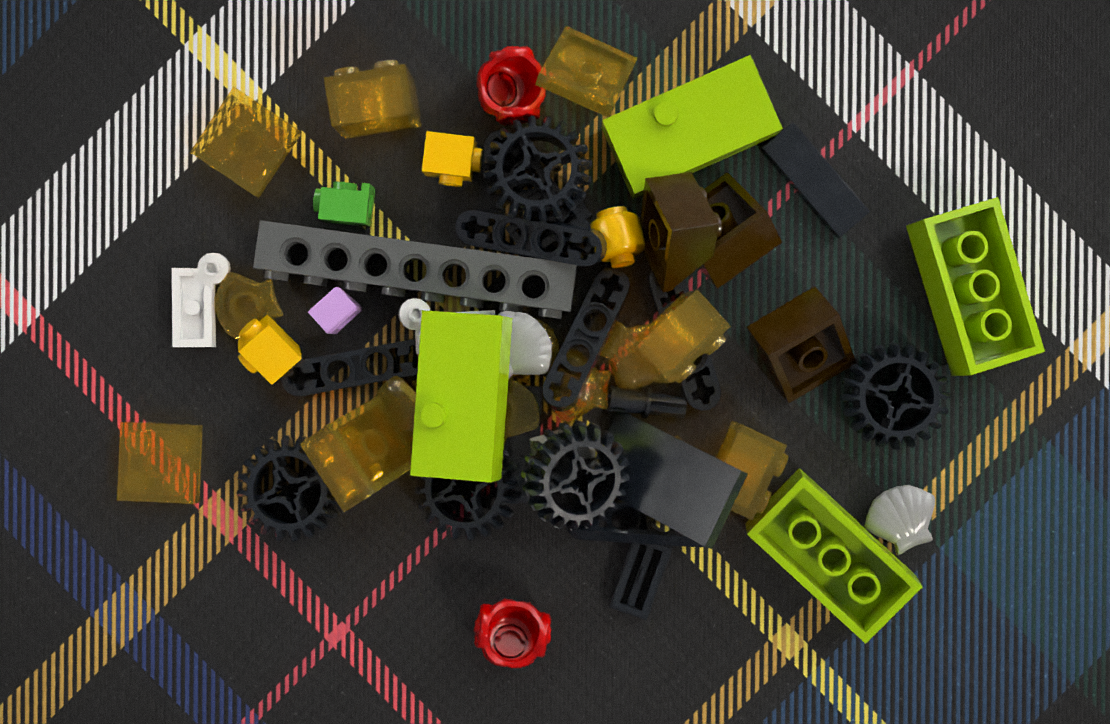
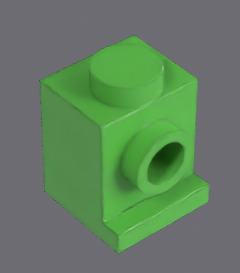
M338 181L333 182V188H316L313 199L314 212H319L318 219L325 223L372 227L375 188L371 184L362 183L361 191H357V184Z

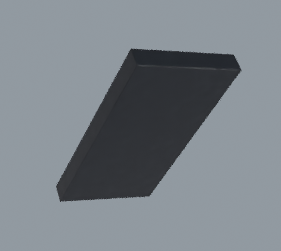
M617 412L608 432L613 434V441L620 443L624 449L621 455L627 458L629 465L622 471L629 475L630 480L620 483V487L625 490L626 496H616V498L700 545L712 549L748 473L625 412Z

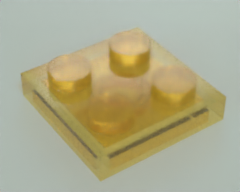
M565 26L539 72L535 85L609 118L638 58Z
M233 86L190 153L259 198L302 132Z
M120 422L117 500L182 504L199 503L203 425Z

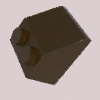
M692 172L645 178L640 217L645 241L643 252L662 291L668 292L714 255L717 237H720L722 233V224L719 215L713 213L707 202L705 189L699 187Z
M728 172L704 188L707 202L713 213H717L720 217L722 233L720 237H717L714 255L702 264L699 269L717 289L782 243L768 212Z
M816 286L747 326L757 352L788 403L848 369L851 364H856L838 312Z

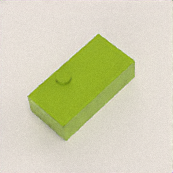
M751 55L602 120L601 129L632 199L643 195L645 178L686 172L694 173L777 136L783 129Z
M998 197L906 225L951 376L974 375L1045 352Z
M422 310L410 476L490 483L502 478L513 318L501 315Z
M800 468L745 523L747 535L865 644L923 587L916 575Z

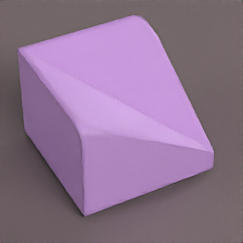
M335 287L313 306L308 313L327 334H337L362 311V307L344 290Z

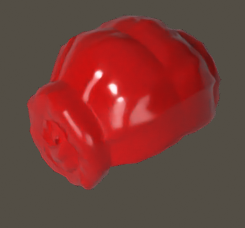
M528 46L504 47L502 50L491 52L489 60L479 69L477 75L479 102L484 111L496 116L497 122L501 125H513V121L516 119L521 124L528 123V117L531 115L535 116L536 120L540 118L539 107L546 97V86L543 69L534 58L533 50Z
M504 598L493 605L482 604L475 621L474 644L477 648L482 649L484 657L494 665L509 668L529 666L537 657H544L546 646L551 641V616L546 612H539L530 602L525 601L518 602L513 599Z

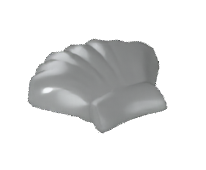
M500 312L498 315L513 318L509 378L513 374L542 375L547 373L552 357V342L546 330L536 319L526 313Z
M911 485L893 487L884 491L873 500L864 526L870 533L893 543L897 555H900L914 546L933 540L928 526L935 506V497L931 493Z

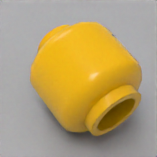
M625 206L607 208L596 214L597 219L590 225L592 229L598 230L604 235L607 243L606 256L601 261L611 262L612 268L625 267L635 263L634 256L640 254L645 248L638 215L627 211Z

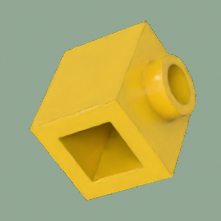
M427 131L422 172L425 176L438 177L439 184L462 187L463 181L472 182L473 172H480L483 149L476 148L477 142L475 137Z
M268 314L260 321L256 318L251 320L239 332L241 338L238 339V352L240 353L238 358L240 362L251 373L254 374L258 371L270 384H274L302 359L300 346Z

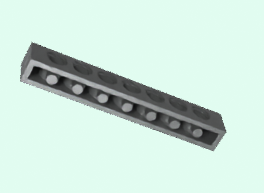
M260 220L253 268L264 270V278L288 281L289 274L304 276V284L327 287L328 279L343 281L342 289L366 292L367 285L382 287L381 294L405 297L406 290L421 292V300L444 303L445 296L459 297L460 305L483 308L484 301L500 303L499 311L522 313L524 306L539 308L538 316L561 319L562 312H571L577 265ZM304 244L308 250V258L303 264L296 266L291 260V252L295 246ZM336 250H344L348 257L346 266L340 271H334L329 263L331 254ZM383 255L387 261V269L382 275L373 277L369 273L368 263L372 257ZM416 260L423 261L427 268L425 277L421 281L411 282L407 277L408 265ZM452 266H461L466 271L465 282L456 288L448 286L445 280L447 270ZM492 271H499L506 278L505 287L497 293L488 292L484 286L486 275ZM532 276L539 277L545 282L544 293L535 299L529 298L523 293V283Z

